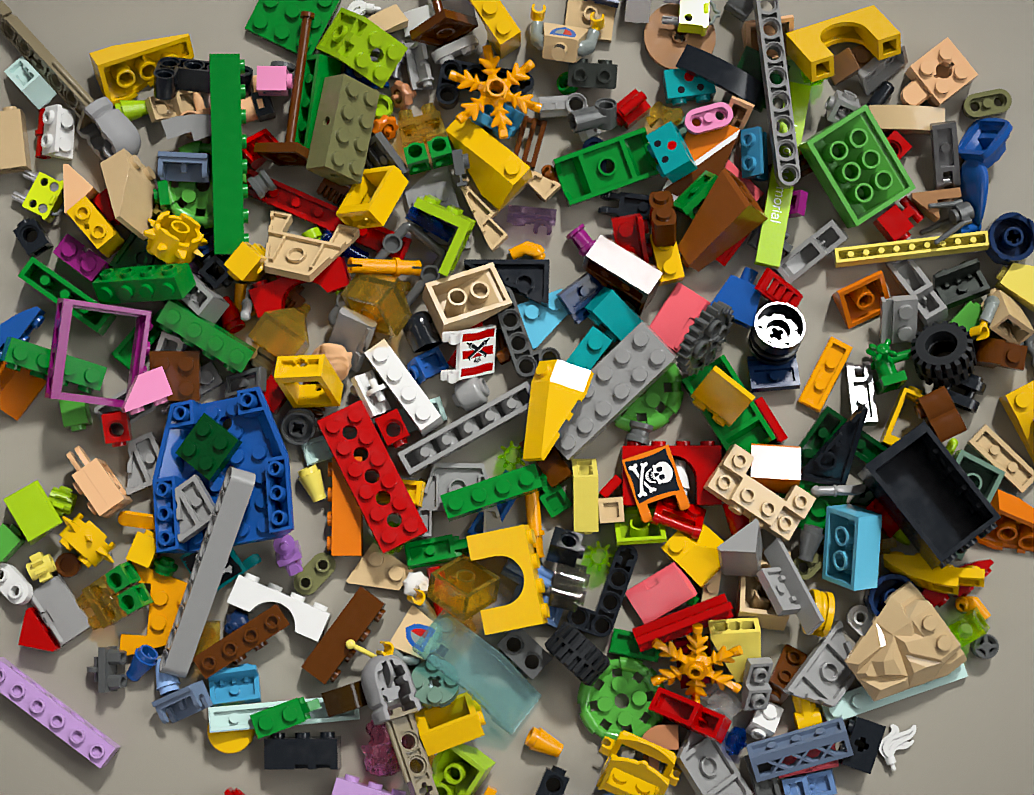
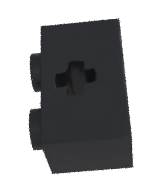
M853 716L852 720L849 719L846 724V730L854 755L839 759V763L871 774L886 726L858 716ZM860 737H862V742L865 743V746L857 750L858 746L854 745L856 739L860 740ZM841 743L838 750L845 749V744Z

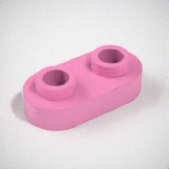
M724 102L692 109L685 117L684 126L689 133L694 135L721 129L730 124L733 118V111ZM722 113L724 119L718 120L715 114ZM698 119L701 125L694 126L692 120Z

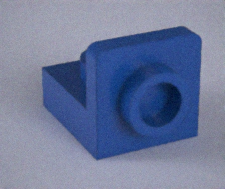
M439 347L414 357L406 365L408 372L418 385L440 374L442 370L450 368Z

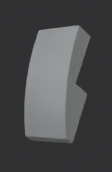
M770 657L747 658L742 686V708L744 711L767 709L772 691L768 682L774 664Z

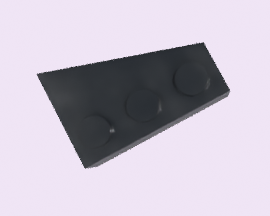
M335 731L320 732V736L310 737V732H296L295 737H285V733H273L270 735V738L264 739V769L294 770L308 768V770H316L317 768H330V770H338L342 766L341 736H335Z

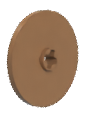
M673 3L663 5L651 14L649 23L645 25L643 36L646 51L651 59L667 70L677 69L676 64L687 44L712 54L716 42L713 24L708 25L705 36L677 32L678 25L662 24L663 15L678 17L679 4ZM676 33L685 35L683 41L680 39L675 40Z

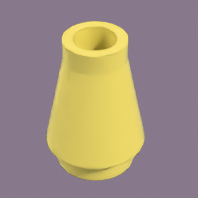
M316 464L299 470L298 480L311 497L312 502L314 503L326 498L321 470L317 469Z

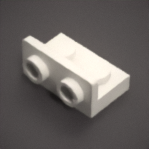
M59 104L45 107L43 114L44 133L41 138L42 155L65 160L73 159L76 113L73 110L64 109Z

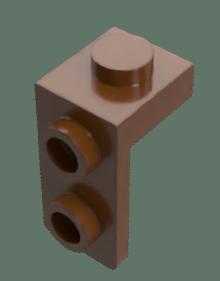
M525 439L519 443L523 451ZM555 445L544 461H536L543 474L546 475L548 483L553 488H556L572 476L571 470Z
M789 644L783 647L768 682L772 688L769 701L780 706L790 695L783 691L807 658V654Z

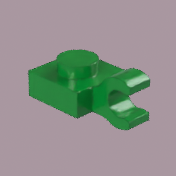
M167 180L157 181L158 188L153 189L154 207L158 204L161 210L170 209Z
M545 474L539 476L544 492L539 499L551 518L572 506L561 485L553 488L548 483Z

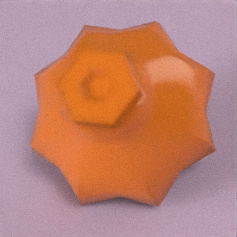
M383 115L379 119H375L372 133L375 135L382 132L388 141L395 138L396 131L399 128L396 118Z

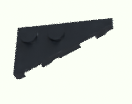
M464 259L466 270L493 262L504 286L544 307H549V259Z
M860 405L801 469V480L829 486L846 485L867 416V406Z

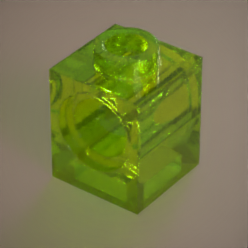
M977 607L952 620L948 625V628L961 644V648L985 635L990 629ZM961 624L970 625L973 632L965 633L961 628Z

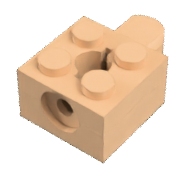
M947 37L907 69L905 74L911 82L901 91L900 99L903 105L919 106L927 100L932 107H940L970 84L978 74Z
M79 445L74 449L84 463V467L71 451L66 454L77 472L71 475L75 480L72 484L80 495L84 494L89 502L86 504L94 515L110 518L133 502L131 497L127 496L126 490L106 461L98 458L91 461Z

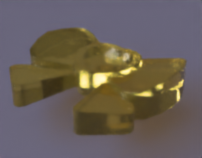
M657 101L652 106L649 113L650 116L646 117L650 128L660 118L664 122L663 125L672 121L677 126L682 121L684 113L682 108L672 109L664 106L661 101Z

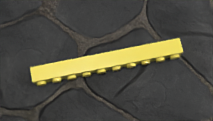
M988 231L953 234L937 245L934 244V241L940 236L834 248L835 268L988 250L990 246Z

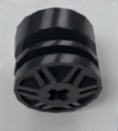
M778 301L768 303L760 308L755 316L748 337L750 351L758 361L766 365L779 366L788 363L794 358L806 329V323L801 312L789 303Z

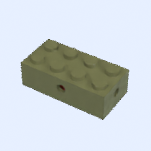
M346 74L325 77L306 170L340 186L361 183L380 94L379 91Z

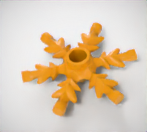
M492 45L482 46L485 59L479 58L478 60L486 68L481 70L488 75L486 81L480 82L477 74L473 78L467 70H464V75L453 70L449 74V80L460 83L457 86L458 89L471 87L469 92L477 89L481 93L479 99L470 98L473 103L461 104V107L465 110L456 115L455 118L459 124L465 122L470 116H472L473 121H476L479 110L484 113V105H492L494 110L490 116L495 117L491 127L497 126L499 139H506L509 137L506 124L512 125V122L505 115L509 114L503 108L505 102H511L514 109L518 105L524 114H527V108L537 113H540L543 104L531 101L533 98L532 94L520 96L522 91L515 94L510 91L511 85L519 86L520 83L518 81L530 79L525 74L535 68V64L529 59L519 68L518 63H515L512 72L510 73L507 70L506 78L501 79L497 76L501 67L496 68L500 56L493 58Z
M701 623L693 624V636L690 634L686 635L691 643L687 644V647L692 650L688 655L683 654L681 647L677 651L672 641H669L668 645L658 638L652 642L651 646L653 648L663 651L659 653V656L672 657L670 661L681 662V667L679 668L670 666L671 669H659L661 675L651 677L653 686H657L665 681L668 682V685H672L676 678L681 681L682 675H687L692 680L686 683L690 687L685 691V695H691V700L700 704V696H707L702 688L707 687L701 681L704 677H709L712 685L716 681L721 690H724L725 686L736 694L741 690L742 685L731 681L734 678L733 675L722 674L723 670L714 671L712 669L713 664L724 666L722 662L734 663L735 660L731 657L743 655L741 646H735L727 651L726 646H722L717 654L713 650L711 656L708 657L703 652L708 646L703 645L709 637H702L703 625Z

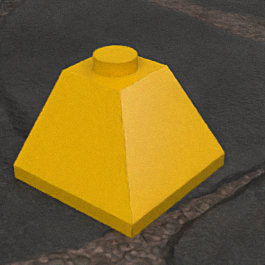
M704 523L698 540L690 538L691 535L677 530L661 547L666 556L672 562L675 561L684 573L701 588L721 569L717 547L724 542Z

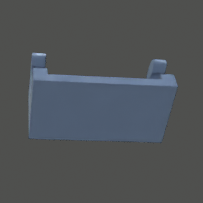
M158 151V176H160L161 181L210 183L212 156L207 153Z
M203 680L152 702V705L156 708L162 723L166 724L169 722L166 716L167 712L173 724L213 706V703Z

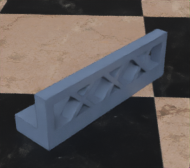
M842 717L746 744L757 782L854 755ZM845 742V749L838 751L830 749L834 743ZM818 749L821 751L817 757L811 758L806 756L809 750ZM792 755L797 758L792 764L782 763L787 756ZM766 762L773 765L770 770L759 773L757 765Z

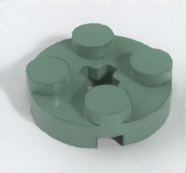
M431 657L427 661L420 663L411 674L417 691L414 697L418 698L421 706L425 708H432V706L446 707L455 700L459 693L460 681L456 669L450 663L439 660L437 657ZM438 679L440 687L433 686L430 688V681Z

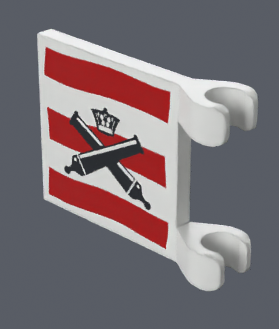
M492 324L442 333V342H449L451 345L457 344L456 370H442L440 373L441 381L447 380L448 383L453 384L458 380L494 373L496 325Z

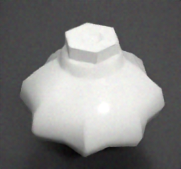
M421 571L409 572L407 578L402 582L404 594L412 596L414 599L417 596L414 588L422 590L425 596L430 590L429 578L424 576Z

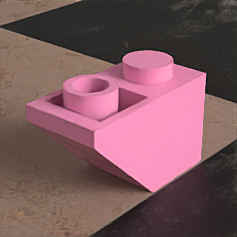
M162 366L135 376L121 407L123 413L129 411L131 415L144 411V405L153 402L154 406L168 402L167 396L173 393Z

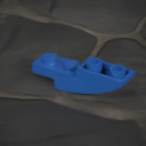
M36 306L20 312L1 323L0 357L7 337L29 342L30 333L33 329H38L41 326L46 312Z

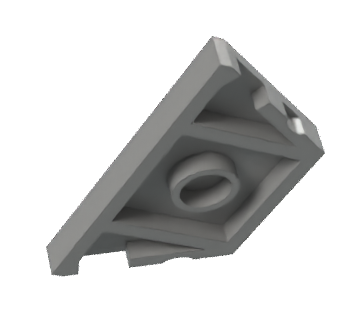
M448 166L436 169L432 168L405 192L413 223L440 245L450 246L458 227L413 207L417 197H424L429 194L442 200L440 204L445 207L451 204L459 208ZM469 240L467 241L464 250L471 249Z
M840 620L833 622L829 634L826 637H822L783 691L785 693L829 708L837 705L856 678L844 662L853 648L850 641L846 642L841 630L844 626Z
M688 729L676 755V762L697 795H753L723 745Z

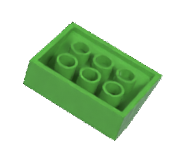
M867 104L797 145L847 228L857 227L916 188Z

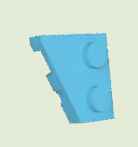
M562 289L549 293V307H544L532 300L517 305L533 350L537 349L543 340L568 315L556 296Z

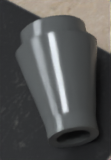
M804 524L803 529H800L799 559L813 562V558L824 537L822 534L823 528Z

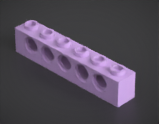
M0 657V693L97 767H105L121 746L6 658Z

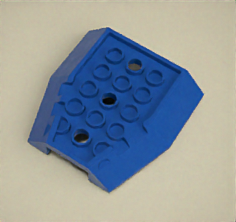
M261 387L238 390L237 397L203 404L194 400L170 404L152 480L157 553L199 552L207 527L184 544L179 542L177 534H180L179 520L176 518L177 501L175 500V488L195 474L200 477L213 502L216 504L226 471L230 466L255 473L256 475L254 488L233 546L283 538L294 530L289 455ZM203 413L211 416L222 426L226 419L231 418L232 424L228 431L242 441V444L214 482L209 481L175 453Z

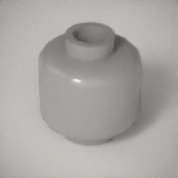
M482 377L467 378L455 384V393L452 394V399L458 408L462 407L466 411H472L487 403L490 390Z

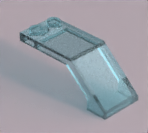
M444 609L412 647L414 652L468 692L491 716V720L510 735H512L542 696L502 653Z

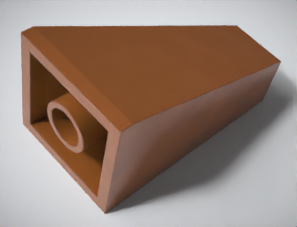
M726 168L720 172L678 245V250L682 254L680 256L682 263L687 268L692 267L698 272L768 219L744 182Z

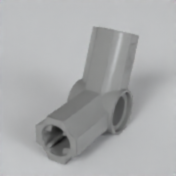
M580 93L539 97V103L543 104L540 110V119L568 117V114L573 111L569 107V103L572 100L580 101L583 106L582 109L588 107L587 100ZM598 128L578 132L582 143L591 137H597L601 134Z

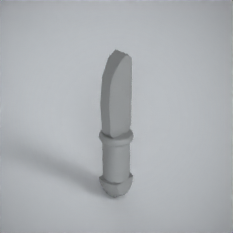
M247 284L245 299L241 302V320L243 321L251 319L253 302L248 290L254 288L253 284Z
M815 485L811 488L810 493L814 497L859 495L865 492L866 485Z

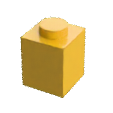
M148 529L144 533L137 531L126 559L146 568H153L154 560L157 559L159 554L156 552L155 532Z

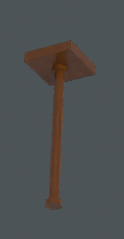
M431 0L435 15L411 30L410 36L412 41L442 47L460 39L477 28L478 22L476 17L443 9L441 0Z
M301 11L300 13L302 23L285 142L255 143L254 153L278 166H306L310 149L295 142L311 22L315 18V14L309 11Z

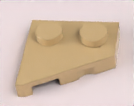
M373 542L346 582L400 591L403 587L402 582L407 578L408 573L414 570L408 569L406 564L390 553L382 554L379 546Z

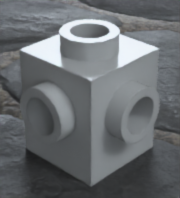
M836 90L834 96H829L824 107L827 120L831 124L860 108V103L854 93L844 90V92Z

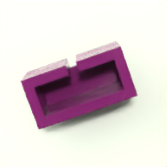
M68 233L53 251L56 256L91 282L99 276L101 271L112 267Z

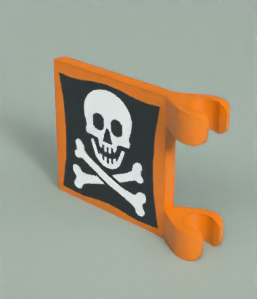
M669 445L621 460L642 523H648L652 520V515L647 505L649 503L675 495L680 511L690 507Z

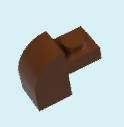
M986 338L979 341L973 340L977 366L992 369L1002 367L1017 371L1024 370L1028 346L1009 343L1006 340Z

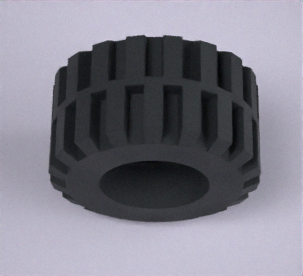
M942 321L941 324L934 322L932 326L928 327L926 325L923 327L922 332L918 331L916 333V339H913L911 342V355L918 377L924 380L926 384L931 385L933 383L934 387L940 388L941 385H944L945 388H948L951 384H955V386L961 384L960 381L962 379L966 381L969 378L968 374H973L974 366L977 364L973 339L963 325L959 327L958 323L952 322L948 324V321ZM943 352H952L947 356L935 357Z
M564 622L545 643L546 649L587 686H591L610 665L609 659L568 622Z

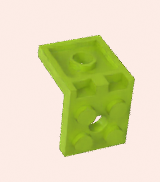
M341 7L316 49L343 62L371 83L383 89L408 47L365 16ZM378 48L380 56L376 61H372L370 57L371 52Z
M428 194L424 197H417L413 207L458 227L438 272L442 275L450 276L456 268L476 220L462 215L464 210L450 204L447 207L441 205L442 200Z

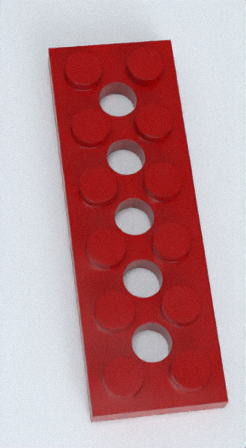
M359 400L316 421L382 554L426 534L428 530L362 401ZM347 427H353L357 431V435L353 439H346L343 436V430ZM357 449H364L367 451L368 457L364 461H358L354 458V452ZM370 470L376 471L379 475V480L375 483H369L365 479V474ZM381 492L387 493L390 496V502L387 505L378 504L376 501L377 494ZM396 514L401 518V524L398 527L388 525L387 518L390 515Z

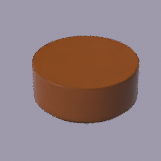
M73 553L59 555L55 562L57 573L63 577L77 575L81 569V562L77 559L78 556Z

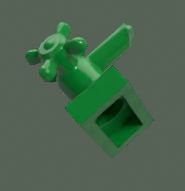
M886 339L884 343L879 345L869 344V348L866 349V353L871 355L873 360L871 370L876 368L879 377L874 385L877 395L900 389L907 381L905 370L897 372L894 364L908 360L911 356V349L898 353L890 350V339Z

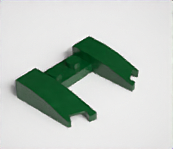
M827 405L798 445L801 447V463L803 467L847 420ZM862 430L855 456L865 463H869L885 451L887 447ZM866 486L865 492L853 495L848 504L868 506L875 499V496Z

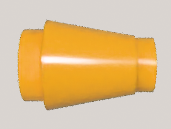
M532 727L525 740V745L529 746V750L556 758L563 749V744L541 727L538 729Z

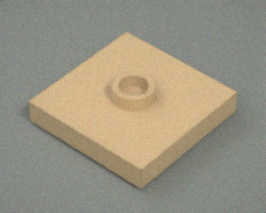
M568 0L565 25L591 29L590 14L595 12V20L600 19L602 14H604L605 27L598 30L600 32L598 41L611 43L615 8L594 3L592 0Z

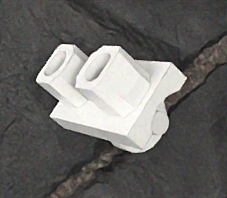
M372 370L351 378L353 384L349 388L354 396L360 398L370 418L391 410L383 393L388 387L386 383L379 385Z

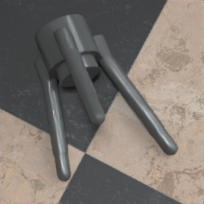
M961 198L950 202L928 204L929 208L952 207L948 213L949 218L931 225L919 233L923 235L949 223H957V225L934 241V244L937 245L965 225L972 223L975 217L973 207L969 202H963Z

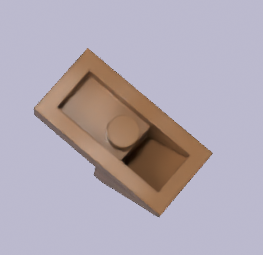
M861 44L852 49L848 47L834 56V76L830 77L834 86L857 75L858 70L875 56Z
M958 187L911 193L908 198L922 214L936 223L940 219L939 208H929L928 204L958 200L961 198V190Z

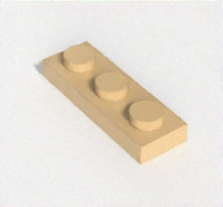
M986 424L967 442L989 464L1006 472L1004 478L1020 494L1034 482V470Z

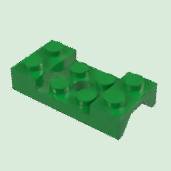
M645 127L553 159L552 163L568 207L660 175L656 168L657 163L647 149L649 143L646 138L647 131ZM609 160L613 163L614 169L611 173H604L601 170L600 164L602 161Z
M725 355L720 356L708 366H705L703 371L699 370L697 375L693 374L681 381L687 393L691 396L716 365L742 387L744 385ZM754 401L748 405L730 427L726 424L723 427L717 424L711 418L713 414L707 409L704 411L700 410L719 440L725 454L733 444L750 453L751 443L767 444L776 438Z

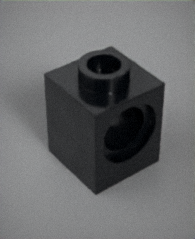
M35 218L22 220L17 224L18 228L13 230L30 257L36 258L54 247ZM31 231H37L36 240L28 242L27 235Z
M555 526L546 560L575 568L577 558L583 559L586 545L582 544L584 534Z
M555 765L552 766V769L546 767L535 795H563L570 779L569 776L565 775L567 771ZM557 778L560 781V787L556 791L548 790L546 787L548 779Z

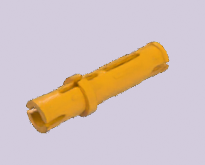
M350 257L347 264L357 265V267H347L348 273L391 274L393 277H399L400 274L419 276L422 270L412 269V267H422L420 260H401L393 257L392 260Z
M539 491L525 496L527 525H529L530 529H533L535 534L534 553L537 552L539 558H543L545 555L542 535H545V532L542 530L540 499Z

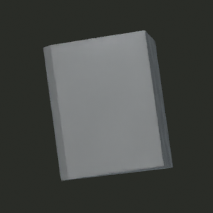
M754 519L717 547L721 572L724 575L757 577L756 573L761 568L763 550L760 524L757 519Z

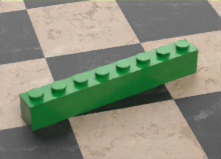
M209 54L214 254H233L242 242H249V233H244V224L248 223V209H243V199H248V185L243 184V174H247V159H242V149H247L246 134H242L241 124H246V109H241V99L246 98L245 84H240V74H245V59H240V54Z

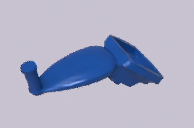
M1001 118L976 120L966 131L958 145L959 156L965 160L960 169L961 199L963 202L971 204L975 217L972 223L965 225L954 234L981 231L988 196L989 177L987 169L997 162L1006 151L1005 142L1013 129V126L1007 120Z

